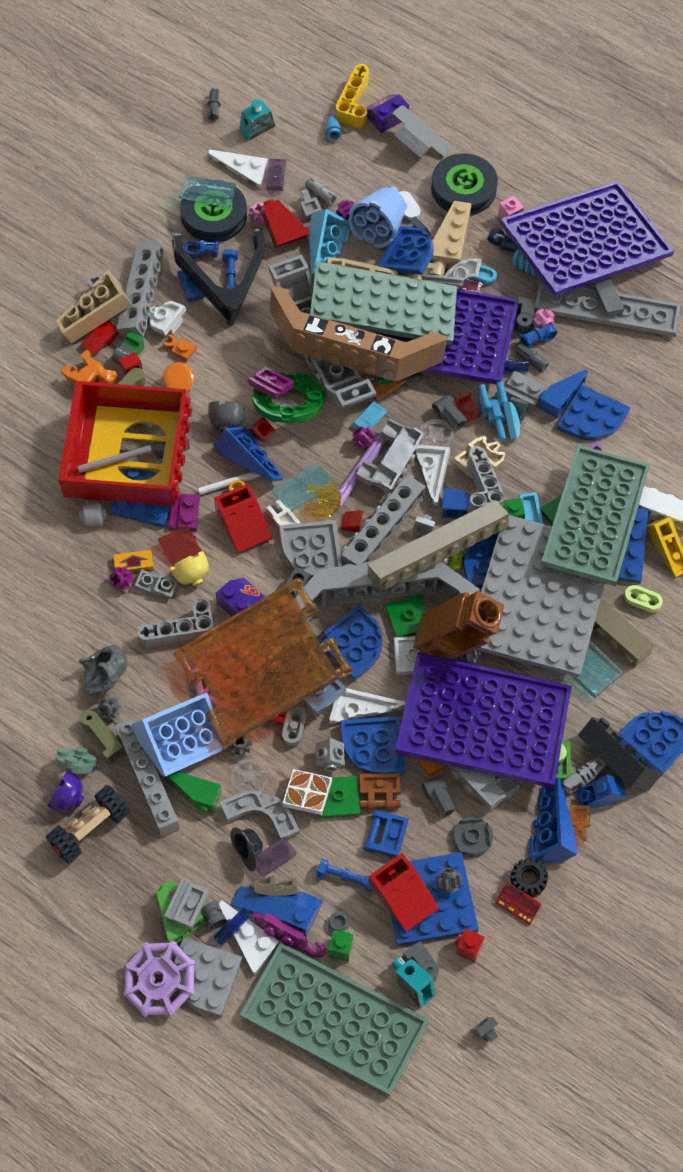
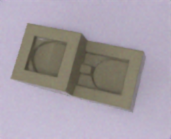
M273 875L254 880L255 893L270 896L292 895L298 893V882L296 878L276 882Z

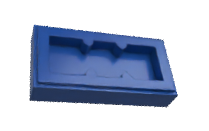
M182 270L177 271L188 302L205 298L204 294Z

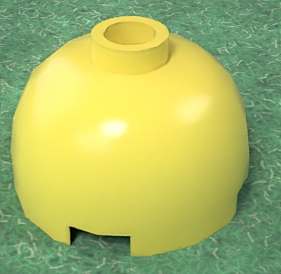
M203 551L197 553L198 556L195 558L189 556L175 563V567H170L173 576L178 582L184 585L192 584L193 586L203 582L202 578L209 571V563Z

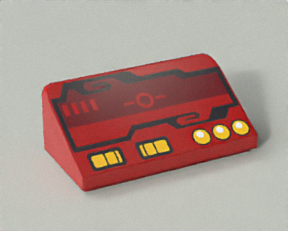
M508 882L495 901L497 905L529 925L542 906L540 902Z

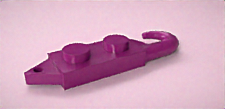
M254 912L251 917L267 935L281 940L286 946L298 948L316 958L326 955V948L321 943L315 942V945L320 950L308 945V940L303 935V932L269 913L264 915Z

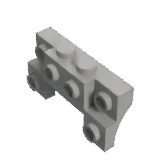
M390 418L380 435L391 441L392 444L380 464L376 466L364 460L354 477L368 486L373 484L389 493L398 477L402 478L407 471L405 466L413 461L415 457L413 452L425 433L416 427L400 424Z
M447 765L450 768L449 773L451 777L463 785L464 791L475 799L479 798L490 811L520 789L519 785H516L508 778L500 777L495 780L494 775Z

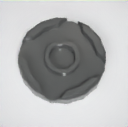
M470 816L463 818L455 826L452 840L459 852L466 856L477 857L486 853L491 847L493 832L491 826L483 821V819Z

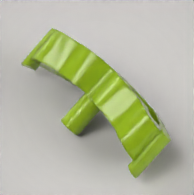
M465 549L456 555L450 556L452 562L449 564V567L452 570L459 569L462 566L461 557L465 555Z

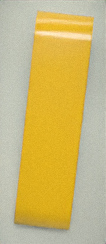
M365 64L355 66L336 104V118L338 122L355 128H363L367 123V110L364 106L358 105L369 83V67Z

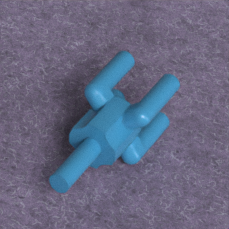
M501 381L496 383L498 391L495 393L496 399L490 401L485 385H479L480 395L477 396L481 415L483 418L488 417L489 424L496 426L499 441H505L506 435L502 423L506 421L503 404L507 403L508 400L504 384Z

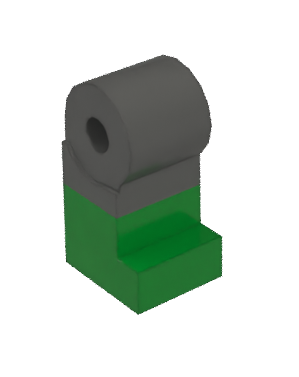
M130 330L126 335L125 341L114 351L112 361L121 365V358L133 352L139 355L145 349L143 338Z

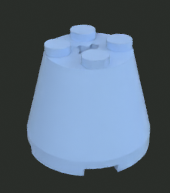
M380 188L357 201L350 208L349 227L360 241L365 240L373 244L375 248L386 247L397 235L407 209V203L398 193L397 188Z

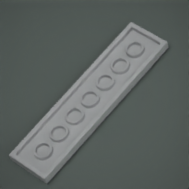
M540 279L534 312H537L539 309L551 310L555 316L675 337L681 304L617 293L624 307V312L622 314L606 316L594 288L581 287L554 296L542 279Z

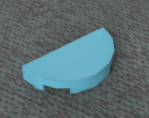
M507 402L503 406L510 438L516 439L520 435V421L513 403Z

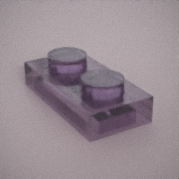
M269 158L266 190L284 191L286 159Z
M284 837L255 857L256 869L264 877L295 857L296 851Z

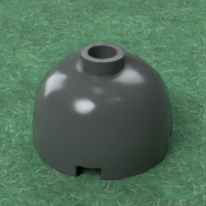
M213 401L208 405L210 423L219 428L221 432L225 428L240 426L244 419L245 407L243 408L241 404L225 401V404L219 405V401Z

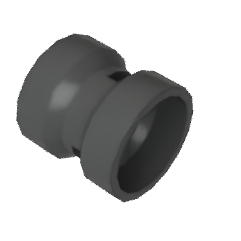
M217 901L206 904L200 912L206 918L208 930L217 929L227 922L225 915L220 912L221 907Z

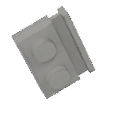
M514 371L505 386L506 396L528 401V406L535 409L536 404L540 401L538 398L541 392L547 390L546 385L517 371Z
M181 879L164 915L165 919L173 920L175 923L193 929L210 891Z

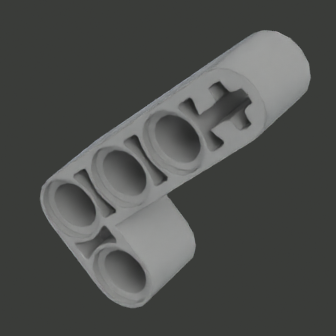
M479 446L472 447L469 452L467 467L478 492L470 496L467 512L470 513L494 500L503 506L505 496L486 451Z
M204 598L196 599L193 603L194 617L141 625L137 630L139 644L144 648H153L210 638L214 630L209 602ZM199 609H206L203 612L198 611ZM202 626H208V628H206V629H202V628H200V627H202ZM189 629L187 632H182L181 630ZM163 632H170L168 635L162 634Z

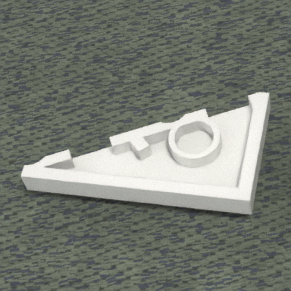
M209 149V157L217 163L220 161L226 165L228 170L236 175H240L246 181L249 179L256 184L257 188L261 189L268 164L267 158Z
M417 445L415 452L433 505L439 506L450 448Z
M346 688V692L334 701L329 723L334 724L339 723L340 720H353L404 710L405 702Z
M221 900L219 903L221 912L225 915L231 932L240 946L252 973L256 975L278 947L279 941L267 935L263 929Z

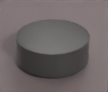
M335 912L330 916L329 928L332 932L339 929L348 930L350 921L345 913Z

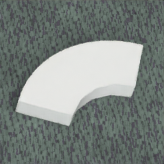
M482 259L463 260L451 267L444 276L463 278V280L470 277H478Z

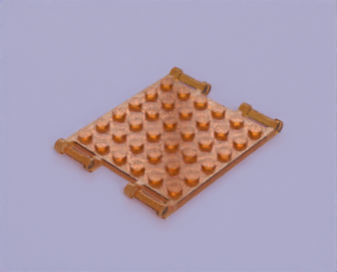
M301 578L294 579L174 652L176 660H179L188 677L189 685L194 686L203 679L217 706L208 711L205 716L208 721H211L220 739L219 743L222 748L231 746L237 739L341 677L348 676L353 672L351 665L347 664L340 652L336 639L331 638L320 644L305 617L317 613L318 607L315 603H312L303 587L304 583ZM297 590L306 607L300 609L291 593L292 591ZM331 650L340 666L339 669H334L325 653L326 651ZM188 653H190L199 670L195 673L186 658ZM220 714H222L231 731L228 735H226L218 720Z

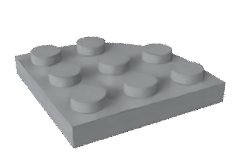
M335 520L279 525L282 552L291 567L294 569L297 567L311 574V577L319 569L327 566L342 567Z
M183 938L180 949L196 963L194 966L195 993L194 995L191 994L186 1002L200 1011L222 1017L243 958L242 956ZM176 957L174 964L178 966L182 962ZM186 969L180 972V984L184 986Z

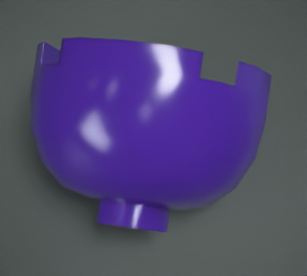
M66 771L47 807L65 813L71 811L75 806L79 807L84 799V796L81 795L83 792L81 780L71 772Z

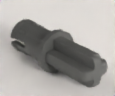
M211 88L209 101L207 102L209 107L208 118L210 120H217L219 118V107L221 105L219 101L220 91L215 88Z
M522 343L517 346L515 351L525 358L528 364L532 363L542 372L546 370L549 362L540 357L537 351H532Z

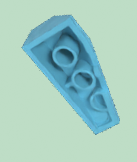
M327 209L313 212L311 216L309 240L312 275L315 273L316 261L328 263V258L339 256L342 252L343 244L347 242L350 227L348 221Z

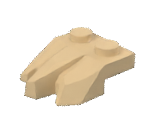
M485 436L476 438L467 445L466 450L454 458L453 463L472 478L467 467L468 456L472 447L479 446L486 451L493 470L496 472L505 458L504 452H497L501 446L499 441L489 444L486 442L487 438Z

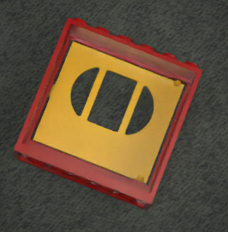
M76 381L58 478L63 497L175 506L176 500L180 498L178 484L182 483L183 473L180 471L181 466L185 465L183 451L187 450L188 440L186 439V433L190 432L188 418L192 417L193 410L192 406H190L191 397H188L187 389ZM150 423L161 428L166 435L124 432L133 425ZM123 439L165 443L162 464L120 461L80 473L78 469L80 465L120 454ZM118 468L159 470V473L150 479L138 481L125 477Z

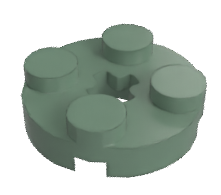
M78 747L76 750L60 748L56 755L55 765L64 771L65 768L72 769L71 773L85 774L92 772L93 768L95 769L96 758L89 754L86 748Z

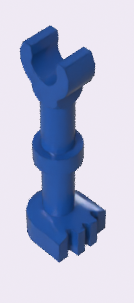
M224 249L222 252V261L228 262L226 270L227 288H234V278L236 277L234 269L235 261L238 260V252L233 249Z
M321 859L316 877L324 879L325 874L329 873L341 877L343 881L349 880L358 883L370 893L374 892L368 884L369 876H360L351 873L349 869L345 868L343 870L331 866L328 860Z

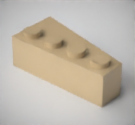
M453 202L433 239L434 252L430 262L435 259L442 260L446 263V270H449L455 264L462 261L470 220L471 203Z
M109 269L104 273L105 276L100 281L97 280L93 284L94 287L87 294L84 293L80 297L76 305H71L56 320L60 330L71 344L132 305Z

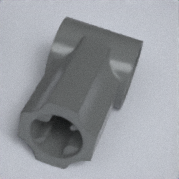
M446 395L432 404L434 413L439 418L443 417L454 431L462 429L467 423V419L456 408V403L450 395Z
M441 775L422 783L426 797L429 800L431 799L440 818H445L456 811L447 792L446 783Z

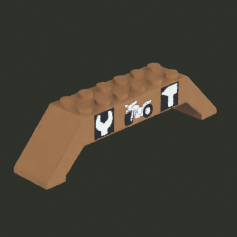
M274 285L271 287L270 313L292 351L393 381H399L443 362L447 336L430 331L428 335L408 342L399 341L300 312L290 297V290Z

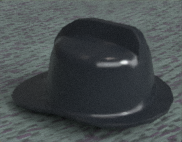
M236 827L232 828L230 838L234 849L240 855L247 869L254 871L256 868L255 857L261 853L263 842L252 829L240 830Z

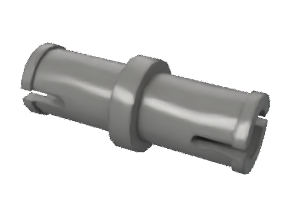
M313 177L306 180L305 186L315 192L318 198L321 197L330 205L336 201L337 196L330 192L327 186L320 184Z

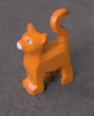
M88 350L81 354L84 368L78 371V367L75 365L72 370L68 365L60 370L67 381L74 385L76 381H101V383L114 384L117 377L115 371L106 370L99 362L93 360Z

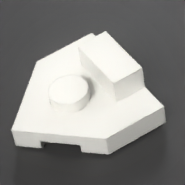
M173 301L164 303L165 305L160 307H150V327L153 331L165 336L169 332L174 334L184 322L182 315L186 312L185 306Z

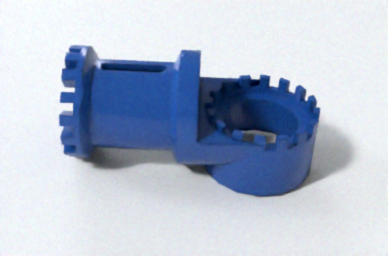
M192 240V242L185 243L184 250L192 259L204 254L218 256L219 248L217 247H219V241L204 242V240ZM193 247L196 249V252L191 253L188 251V248Z
M550 323L541 329L533 327L532 331L521 334L519 339L522 341L521 343L530 348L536 342L543 340L545 342L551 341L555 338L558 331Z

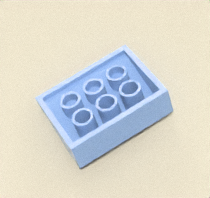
M207 692L131 724L138 742L163 777L228 748L227 740Z

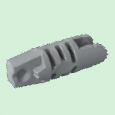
M600 757L585 763L564 780V794L571 795L573 792L589 784L607 768V764Z

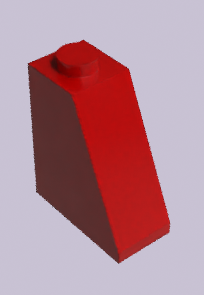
M273 199L263 202L264 205H262L260 211L274 248L306 238L310 234L309 230L280 200L273 201Z

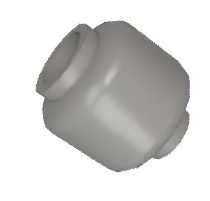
M100 502L84 503L82 508H79L80 523H83L85 527L102 526L103 519H107L106 508H102Z

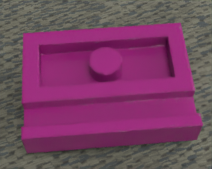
M267 366L254 374L253 378L250 377L248 379L250 386L274 399H277L279 395L282 396L294 387V381Z
M180 495L179 500H176L175 506H171L170 530L197 531L200 495Z

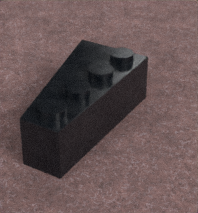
M592 717L578 734L630 788L649 791L663 774L658 767L627 742L619 732L613 730L610 727V723L602 717L600 719Z

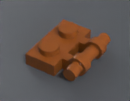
M400 773L360 774V796H368V800H360V808H368V810H375V808H386V810L401 808V800H393V795H400L401 793ZM374 795H386V800H374Z

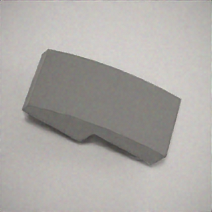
M141 569L134 588L148 594L171 599L178 581L163 574L157 576Z

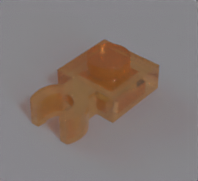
M570 805L569 813L573 827H575V836L577 833L583 835V841H586L588 834L584 828L590 827V806Z

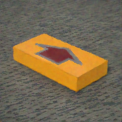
M151 550L113 555L115 568L127 566V569L132 572H138L141 569L145 571L154 570Z

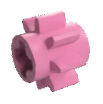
M256 203L253 207H250L249 219H254V224L263 225L265 223L260 208L264 205L263 203Z
M539 309L533 315L534 322L532 324L539 329L550 323L554 325L553 318L555 315L551 310Z

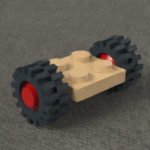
M104 786L94 795L99 806H88L82 811V816L78 819H72L66 825V829L58 825L46 835L48 843L51 844V847L67 864H70L82 854L75 840L80 841L107 817H111L115 823H118L130 813V809L123 801V798L111 786Z

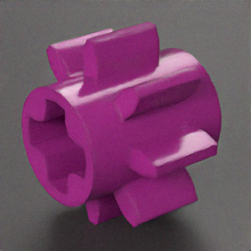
M348 200L341 201L337 204L339 208L336 210V214L348 221L350 208L355 203L353 201L348 202Z
M362 426L357 428L352 435L354 437L353 444L358 449L361 447L368 449L375 441L373 438L375 437V432L369 426L366 429Z
M127 566L113 568L114 573L110 574L111 585L116 587L117 590L130 588L129 583L134 582L132 571L128 570Z

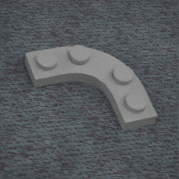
M247 791L220 801V806L227 822L246 814L260 813L270 819L281 841L300 833L289 808L283 807V801L276 796L273 797L262 791Z

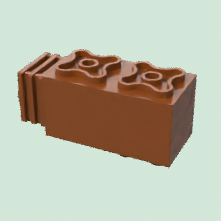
M480 591L472 594L463 592L421 614L413 648L419 650L420 653L453 660L489 643L490 636L498 634L504 604Z

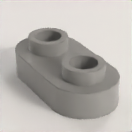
M292 707L286 713L282 739L289 746L298 745L302 740L306 714L300 707ZM298 717L299 720L294 721L293 718ZM290 735L296 736L294 739L289 738Z

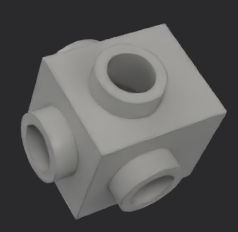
M332 738L316 743V766L325 769V771L332 772L345 765L344 743Z

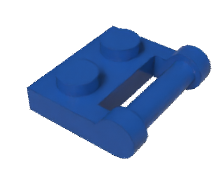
M375 810L372 814L373 822L363 850L397 857L400 854L409 818ZM381 821H386L381 844H375Z

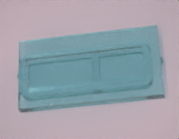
M185 176L179 199L231 207L237 185L235 183Z
M316 462L272 489V492L286 508L293 511L333 486L335 482L323 467Z

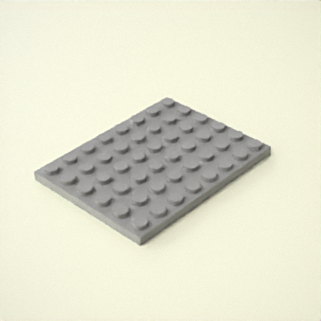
M509 515V526L503 531H499L481 593L504 604L498 634L490 636L488 644L475 650L580 678L605 583L542 566L541 561L552 526Z

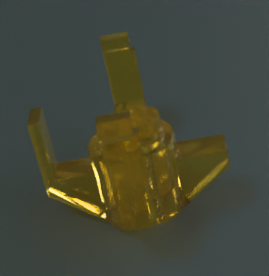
M328 480L327 486H307V492L317 493L316 500L320 501L319 504L305 503L304 510H311V517L329 519L340 508L341 492L333 481Z

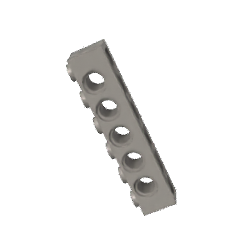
M156 240L137 242L125 292L132 305L120 312L117 324V331L124 339H126V335L130 330L143 338L147 328V320L150 314L151 303L154 299L158 273L161 269L162 257L164 256V250Z
M406 475L403 480L400 479L395 486V490L387 494L382 506L379 505L375 509L373 517L365 521L363 529L359 533H355L349 546L346 545L340 553L342 564L360 565L365 562H371L425 496V485L409 475Z
M134 718L115 725L117 736L124 748L126 757L158 832L163 837L180 830L179 822L153 761L138 742L131 725L135 723Z

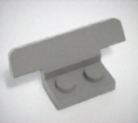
M399 106L393 112L397 118L405 123L401 130H398L395 134L400 141L421 158L431 147L445 157L450 149L448 142L405 106Z

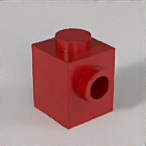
M465 928L464 933H459L455 941L457 946L456 954L476 962L485 936Z

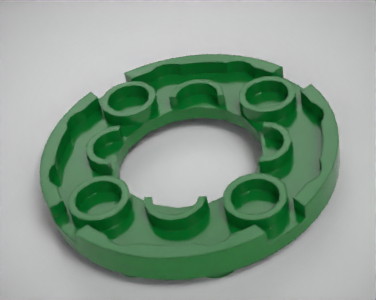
M279 372V374L294 381V387L291 389L305 394L307 400H305L302 406L297 405L296 408L284 406L281 408L280 405H275L269 395L256 388L253 389L252 403L255 410L271 422L304 423L306 420L318 415L323 410L326 402L325 389L322 384L315 378L296 372V375H285V372Z

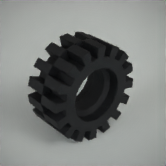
M527 857L525 861L520 859L518 864L515 863L512 868L510 881L511 885L529 896L532 895L534 898L545 890L548 881V871L546 872V866H542L540 860L537 863L535 862L536 858L529 860V857ZM526 871H532L536 874L537 881L534 884H526L522 881L521 875Z

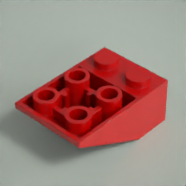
M249 484L214 497L215 510L238 553L273 539Z
M403 853L369 876L370 887L405 932L439 909L416 869Z

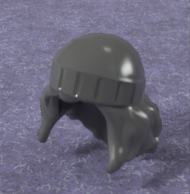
M115 645L106 646L88 658L79 660V663L85 669L83 677L85 693L91 696H102L118 682V678L126 671L128 665L126 654Z

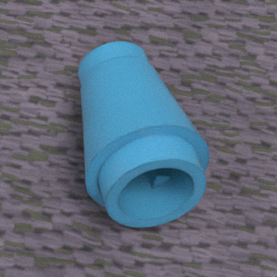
M330 116L327 119L325 134L331 141L340 139L342 135V129L335 116Z

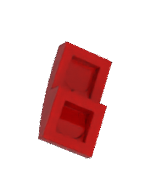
M107 320L91 332L81 345L96 357L107 343L110 345L120 333L117 331V327Z

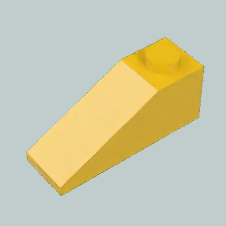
M663 518L647 525L652 543L674 577L682 575L683 547L671 518Z

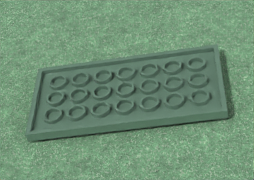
M316 261L310 315L366 331L412 339L426 336L431 331L447 336L446 345H452L457 286Z
M577 445L541 565L616 586L650 464Z
M281 942L240 1013V1018L389 1097L429 1023V1019Z

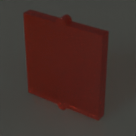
M187 524L158 539L164 551L163 555L167 556L172 566H175L174 564L182 559L202 552L196 541V536H193Z

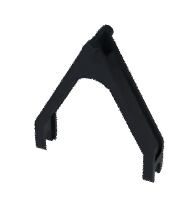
M254 228L256 233L253 236L255 254L242 283L234 288L217 286L183 249L181 233L174 232L172 249L175 263L226 319V323L231 326L234 325L263 260L265 240L262 228Z

